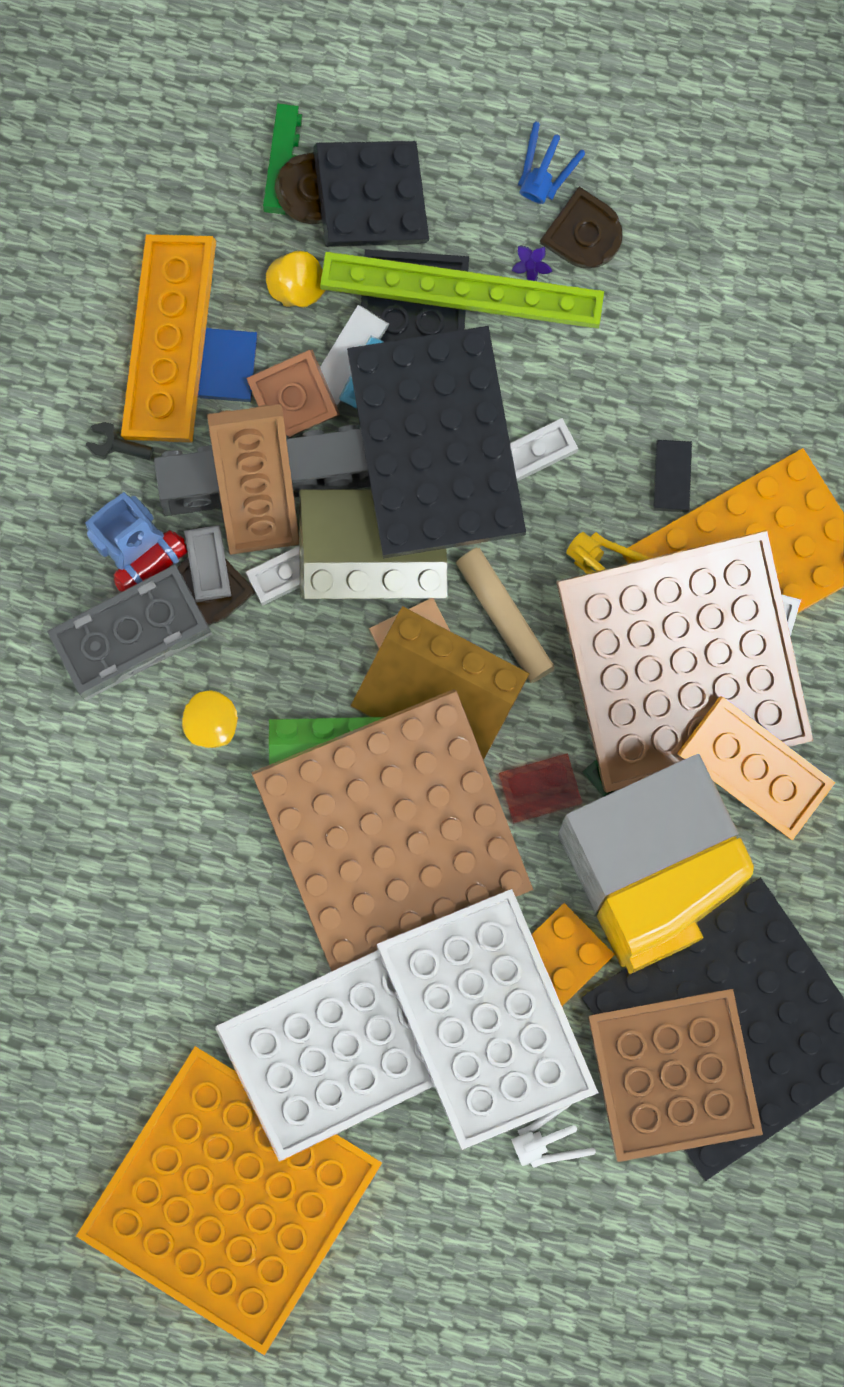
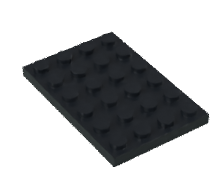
M489 326L347 348L383 559L525 536L526 527Z

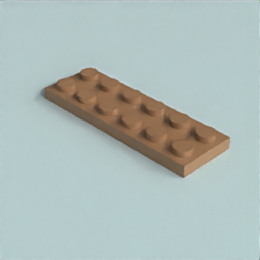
M261 405L256 408L234 411L225 410L219 413L207 414L229 554L299 545L282 405Z

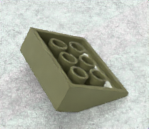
M299 490L301 598H447L446 549L383 559L371 490Z

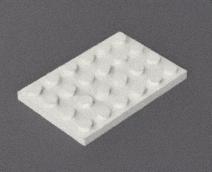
M512 889L377 944L380 956L461 1150L598 1093Z
M378 950L216 1026L217 1033L279 1162L435 1087Z

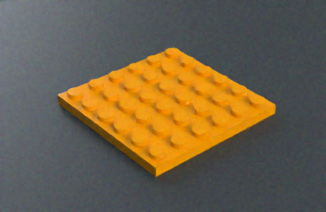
M195 1046L76 1237L265 1355L379 1170L382 1162L337 1134L279 1162L237 1072Z

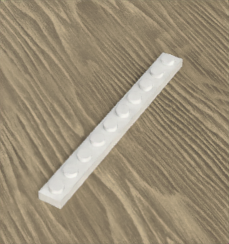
M563 418L510 443L517 481L578 452V447ZM299 546L246 571V576L262 606L300 588Z

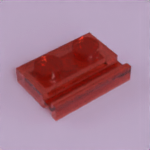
M568 753L498 774L513 824L582 805L583 803Z

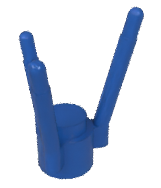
M535 121L530 134L523 173L518 186L521 187L519 193L523 197L538 204H544L546 198L553 200L558 188L585 156V151L580 150L552 183L553 176L547 172V169L560 140V136L556 134L553 136L540 168H534L531 172L540 126L539 122Z

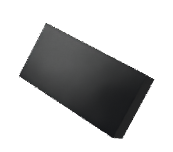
M656 441L653 511L689 512L692 441Z

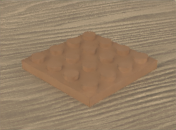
M733 989L588 1016L616 1163L763 1135Z

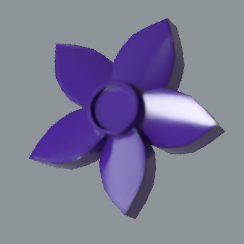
M523 245L518 246V256L521 261L514 265L512 271L518 274L527 271V280L537 281L538 273H551L552 269L549 265L542 262L546 255L545 246L534 251Z

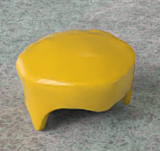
M294 251L275 259L266 271V284L269 294L277 301L282 302L285 307L298 306L304 308L317 302L326 291L320 289L323 271L320 263L312 254L305 251Z
M212 690L199 692L185 706L182 718L183 732L188 740L196 746L205 748L225 746L231 742L235 734L238 722L237 710L232 701L220 692Z

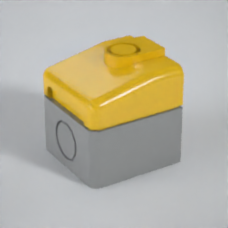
M700 754L684 759L566 814L558 833L563 848L594 912H599L597 919L620 966H626L629 974L702 940L703 936L697 922L731 896L735 895L750 879L754 871L753 862L742 839H737L739 833Z

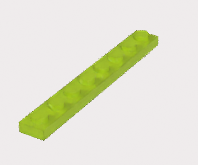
M325 252L320 289L597 329L600 326L604 291L333 252Z

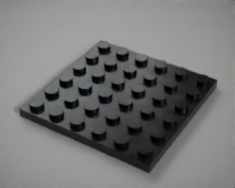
M761 877L727 899L697 922L703 936L702 940L632 974H629L627 968H624L581 997L590 1013L595 1015L733 989L763 1135L684 1150L704 1182L844 1087V997Z

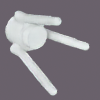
M569 1106L540 1117L529 1126L518 1130L520 1136L511 1140L522 1166L531 1163L532 1167L535 1168L545 1163L581 1158L596 1153L595 1148L542 1155L548 1152L547 1144L577 1131V1127L572 1125L542 1137L540 1131L533 1134V1132Z

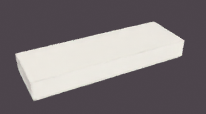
M361 305L357 306L320 366L337 408L342 403L339 397L351 375L347 348L365 346L371 335L381 339L389 326V323Z

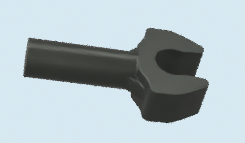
M102 422L91 426L94 433L107 437V441L103 445L91 442L86 443L87 449L95 457L104 460L108 454L116 451L151 460L154 447L119 438L114 432V425L111 423Z

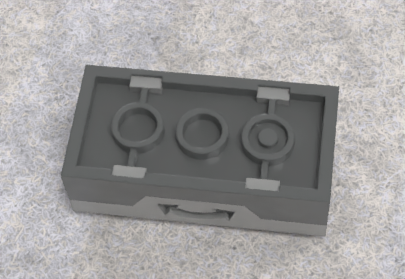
M176 565L47 631L79 695L85 700L213 635Z

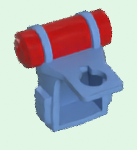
M125 492L107 503L85 522L88 530L87 536L93 546L103 557L110 556L114 560L118 570L113 574V580L120 592L141 583L172 565H176L179 559L188 553L184 543L185 540L179 534L171 530L162 533L152 523L153 516L149 509L136 496L130 497Z

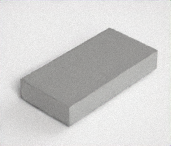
M220 525L184 531L196 602L230 597L231 590Z

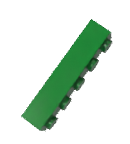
M277 103L263 202V211L267 213L285 215V211L276 197L275 180L279 170L291 158L297 156L294 154V147H299L300 134H296L297 127L302 126L303 114H299V106Z

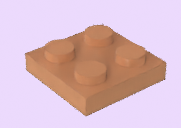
M313 350L303 352L246 378L258 406L282 405L285 434L289 438L340 415Z

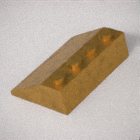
M402 606L350 707L369 717H387L455 689L484 761L530 673Z

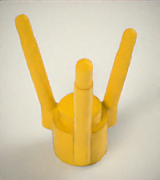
M585 532L579 533L570 543L566 552L568 556L575 560L574 564L586 574L595 572L592 568L596 571L606 569L599 563L604 554V551L600 549L601 546L636 561L650 559L643 554L603 538L597 532L591 537Z

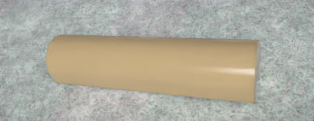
M476 547L463 555L456 562L457 567L522 670L530 673L528 676L530 683H534L553 672L555 668L481 549Z

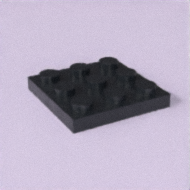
M416 141L321 142L314 145L313 152L326 247L424 244L429 241Z
M365 249L364 257L467 272L469 270V256ZM361 295V306L389 323L388 328L380 339L384 342L465 329L466 310Z

